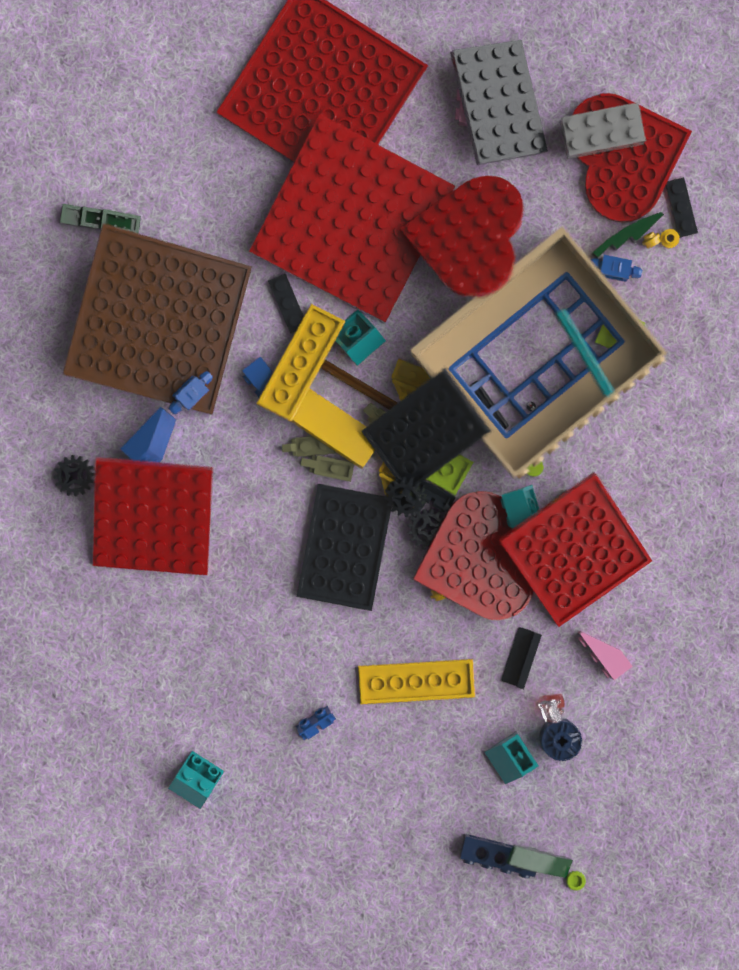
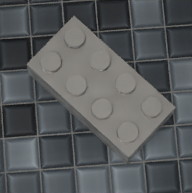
M638 103L562 117L560 120L567 159L643 145L646 141Z

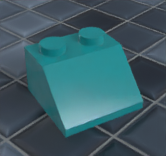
M358 309L345 320V324L336 339V343L357 366L386 342L377 328Z
M533 485L502 494L501 504L503 509H506L508 515L506 520L509 528H515L540 510Z

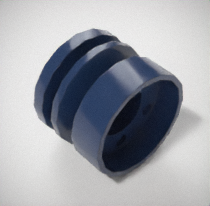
M557 717L550 719L540 730L539 740L546 754L554 760H571L579 753L582 747L581 732L573 722L566 718ZM560 736H563L564 739H566V741H563L562 745H560V743L557 741L560 739Z

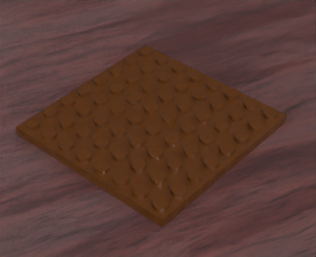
M103 223L63 375L171 404L173 401H176L172 395L192 375L199 379V375L208 371L213 376L208 385L205 384L209 391L191 409L213 415L252 266Z

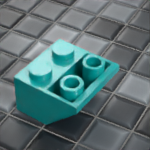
M517 731L484 752L505 784L517 780L539 767Z
M192 751L168 789L201 809L224 771Z

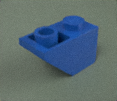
M261 356L242 370L245 373L242 376L248 385L253 384L257 389L254 392L258 398H260L273 374Z

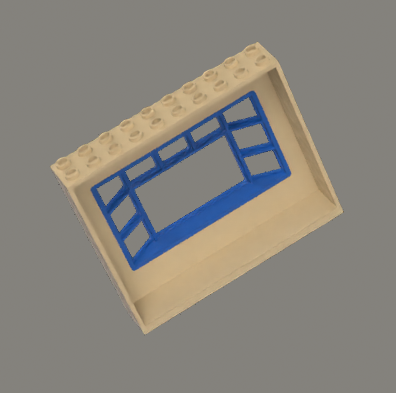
M563 226L514 265L512 276L500 290L485 297H475L410 350L411 355L430 378L446 367L492 430V432L481 439L482 442L513 479L516 476L520 479L529 472L528 466L532 464L535 467L544 459L542 457L544 453L551 454L559 447L557 443L560 440H563V442L567 441L574 435L573 430L576 427L580 430L590 421L587 418L591 415L595 418L605 410L603 405L606 403L611 405L620 397L618 395L620 391H623V393L627 392L635 385L633 381L636 378L639 381L650 373L649 368L651 366L655 369L666 360L663 356L667 354ZM567 280L580 295V298L566 309L567 314H571L585 302L598 317V321L580 335L614 392L604 397L587 367L576 376L562 361V357L575 348L572 342L513 391L508 392L481 359L478 352L541 300H545L555 314L561 311L549 297V294ZM601 325H604L617 342L601 356H598L585 339ZM470 358H474L486 375L469 387L456 369ZM556 363L570 381L551 395L538 380V377ZM492 380L504 395V398L490 409H487L474 392L487 381ZM530 383H534L544 395L546 401L530 414H527L514 399V396ZM507 402H510L522 417V420L509 431H505L493 416V413Z

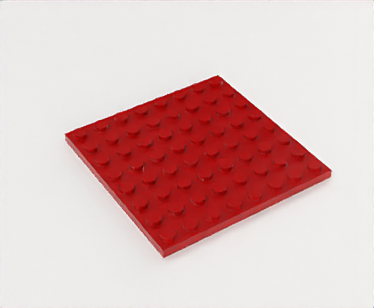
M288 0L217 110V114L292 162H295L319 113L379 145L427 70L428 65L327 0Z
M319 113L249 252L386 323L420 257L418 251L401 232L400 228L451 193L455 185Z

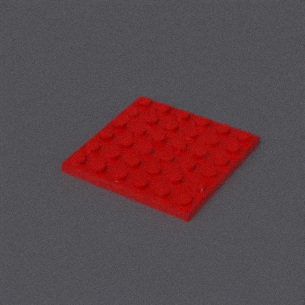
M97 457L95 460L93 566L207 576L213 467Z
M592 472L498 539L558 627L652 562L649 554L595 472Z

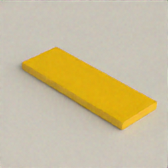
M311 304L256 404L291 422L342 330L345 321Z
M309 388L291 422L363 469L375 451L361 432L366 426Z
M473 659L358 666L360 704L475 698Z

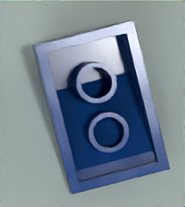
M160 407L122 446L121 450L131 460L160 463L164 457L176 419Z

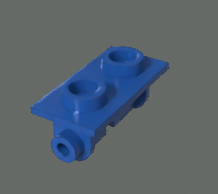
M326 706L325 708L317 709L311 717L302 719L296 726V729L303 740H309L319 733L318 725L324 730L333 724L336 718L331 713L329 707Z

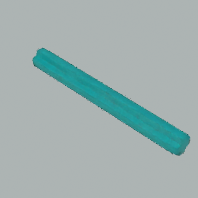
M563 309L557 312V319L604 397L611 395L614 390L566 310Z

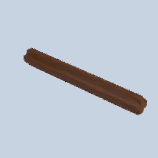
M326 359L320 368L389 410L398 404V402Z

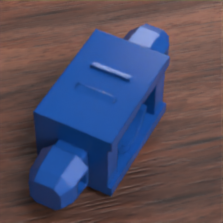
M603 255L601 261L596 258L590 259L605 278L627 282L629 276L636 279L642 276L643 269L637 266L631 267L632 260L609 255Z
M208 371L199 375V379L192 375L172 395L176 399L168 408L172 414H178L182 407L189 411L209 391L205 384L208 385L213 376Z

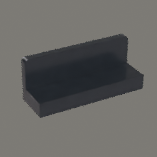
M522 627L518 628L501 679L502 682L524 690L542 634Z

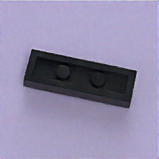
M684 177L668 181L666 190L679 237L697 234L698 230Z
M285 273L268 282L289 332L292 334L296 332L304 315Z

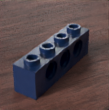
M465 833L460 852V859H463L464 863L474 865V862L482 864L481 867L486 869L499 868L501 872L511 874V872L519 873L518 876L530 879V876H536L535 871L507 863L513 845ZM479 848L486 850V854L482 857L475 854ZM497 853L505 855L502 861H496L494 856Z

